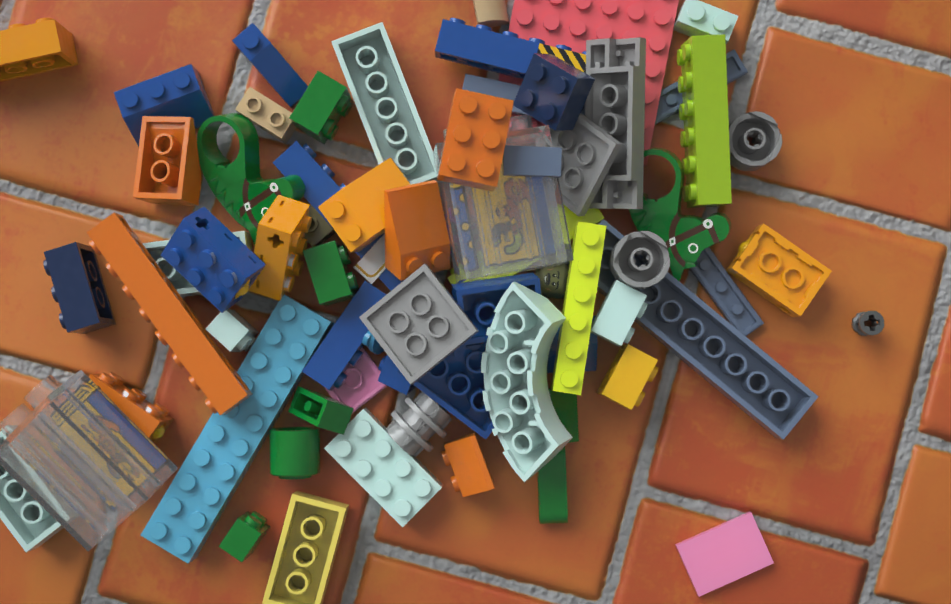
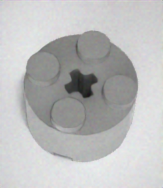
M758 111L749 112L737 117L729 125L730 165L742 171H755L768 164L778 155L782 146V134H780L778 124L771 116ZM749 137L753 138L752 143L754 146L749 145L747 140Z
M649 231L629 233L613 247L609 266L616 280L636 290L651 287L660 282L669 270L670 257L667 245L661 237ZM641 254L644 256L642 261L645 265L642 264L638 267L635 265L636 260L633 257Z

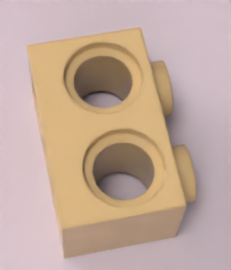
M251 87L248 88L235 109L238 114L245 116L254 125L287 144L296 130L295 125L289 119L292 112Z

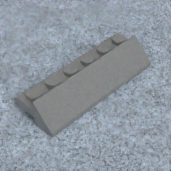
M646 38L586 40V74L595 78V81L585 101V117L623 144L589 208L643 209Z

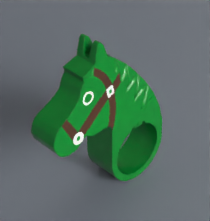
M229 113L210 117L202 123L197 134V148L203 175L213 194L226 211L240 225L249 230L255 245L258 223L276 197L281 195L297 201L301 200L305 193L304 182L297 175H288L278 179H263L261 177L258 133L252 122L245 116L238 113ZM223 122L229 124L239 138V153L232 163L223 156L217 145V132Z
M651 148L644 151V157L659 155L666 158L675 170L676 180L674 187L670 193L661 196L659 199L648 198V195L643 192V209H629V212L638 231L655 233L664 240L669 252L670 268L673 277L680 281L684 269L695 267L697 259L704 249L723 241L727 237L731 229V222L724 213H713L706 219L696 215H683L680 210L684 184L683 165L679 158L671 151L663 148Z

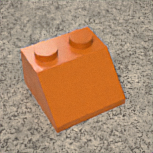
M475 432L444 443L445 450H442L441 454L446 467L451 465L455 474L450 477L455 492L461 491L462 496L466 497L495 488Z

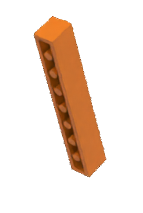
M114 212L86 232L92 239L89 241L92 249L98 255L103 254L108 261L105 264L108 271L115 278L119 276L124 283L122 289L131 300L135 299L141 306L138 309L141 316L148 323L152 322L157 328L155 332L157 338L165 346L167 344L174 352L172 358L180 368L185 367L191 375L188 377L190 383L197 391H203L207 397L205 403L214 414L218 412L219 415H225L253 395L122 215Z

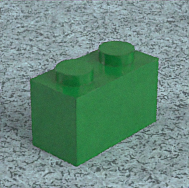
M298 386L288 412L319 428L344 435L354 408L322 393Z
M249 511L237 518L218 547L240 562H243L254 552L269 530L270 526L266 524L267 519L255 511L252 514Z

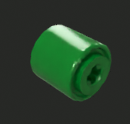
M294 426L270 429L271 475L278 476L280 479H306L320 473L319 427Z

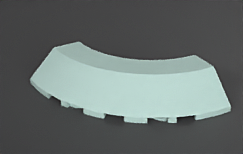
M514 281L501 297L494 310L496 313L492 324L487 328L486 335H488L481 360V373H484L485 387L482 393L485 409L489 411L494 426L492 432L494 436H498L505 450L502 453L523 482H526L552 460L573 438L560 421L553 407L547 382V362L550 347L566 317L546 297Z

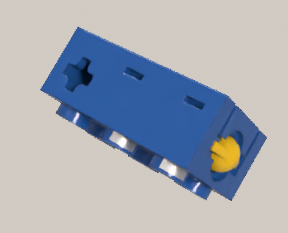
M205 207L183 218L161 253V256L221 313L243 298L266 265Z

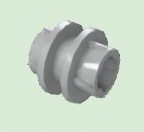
M421 392L414 400L408 396L405 402L410 408L403 416L394 410L391 413L394 420L386 428L390 437L405 452L415 457L423 449L430 452L434 447L428 440L435 433L444 438L447 435L444 428L452 420L450 414L424 392Z

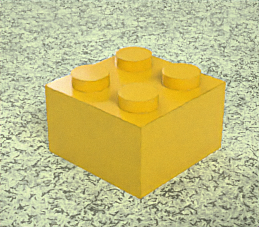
M629 344L622 345L596 393L626 409L632 410L634 406L639 407L646 393L642 391L646 382H652L659 368L655 366L658 360Z

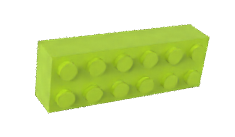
M725 34L691 36L681 45V49L677 50V64L681 66L682 76L678 78V91L683 96V104L679 105V118L684 121V131L680 133V145L682 148L685 147V158H682L681 163L684 168V175H686V186H683L682 198L683 202H687V208L719 207L732 204Z

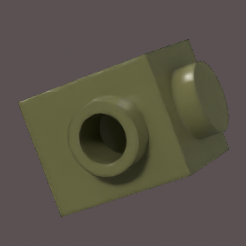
M310 205L308 216L312 217V221L304 238L308 239V243L312 247L325 243L336 231Z

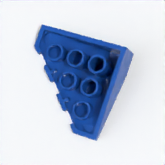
M486 342L469 346L461 345L413 385L486 440L494 428L489 411L485 409L482 393L485 387L484 373H481L482 352H485ZM551 348L549 351L548 360L555 353Z

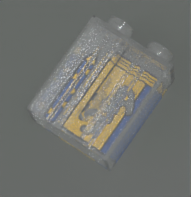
M530 115L511 117L505 145L553 147L549 125L533 127ZM447 129L443 130L444 141ZM444 142L436 143L433 151L437 176ZM502 159L497 188L493 192L438 180L450 239V251L456 283L565 265L574 260L559 178L502 176Z
M79 370L62 385L52 375H49L24 398L34 408L33 411L23 403L0 423V431L7 437L0 444V465L87 551H90L144 504L178 469L82 370Z

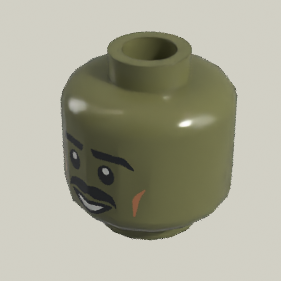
M543 263L540 269L536 268L535 275L540 278L542 296L551 299H564L569 271L567 265Z

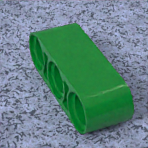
M564 446L552 460L537 472L540 524L568 523L566 452Z

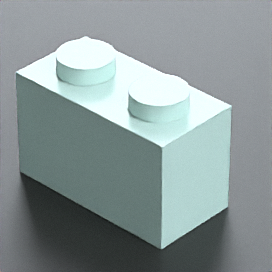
M685 0L673 30L690 37L725 34L727 44L738 16L700 0Z
M618 280L614 281L591 325V333L616 346H622L623 342L628 344L635 331V328L631 327L635 318H641L648 304L644 302L647 295Z
M227 309L223 313L220 312L205 329L230 352L248 351L253 346L256 340L255 336L258 333L242 316L231 309Z

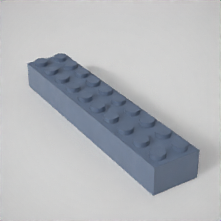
M603 219L598 225H605L607 227L597 290L606 297L613 282L616 281L610 271V254L615 244L624 235ZM640 254L637 257H633L636 260V266L645 265L642 261L643 255ZM570 259L566 263L567 266L570 264ZM667 272L665 277L655 285L638 290L647 295L644 302L648 305L641 318L636 317L634 321L775 438L784 440L819 397L670 273Z

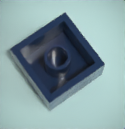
M534 53L513 106L555 131L573 130L595 78L552 54Z

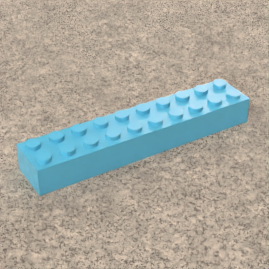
M285 294L283 295L237 371L253 395L225 415H219L218 412L212 413L140 536L188 564L196 559L268 437L270 429L274 427L305 373L302 370L325 339L334 322Z

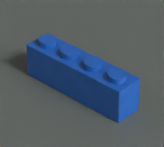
M365 280L302 372L330 391L335 387L339 389L348 377L344 373L346 369H348L350 364L355 366L363 355V352L360 351L364 346L362 340L369 330L359 317L386 294Z

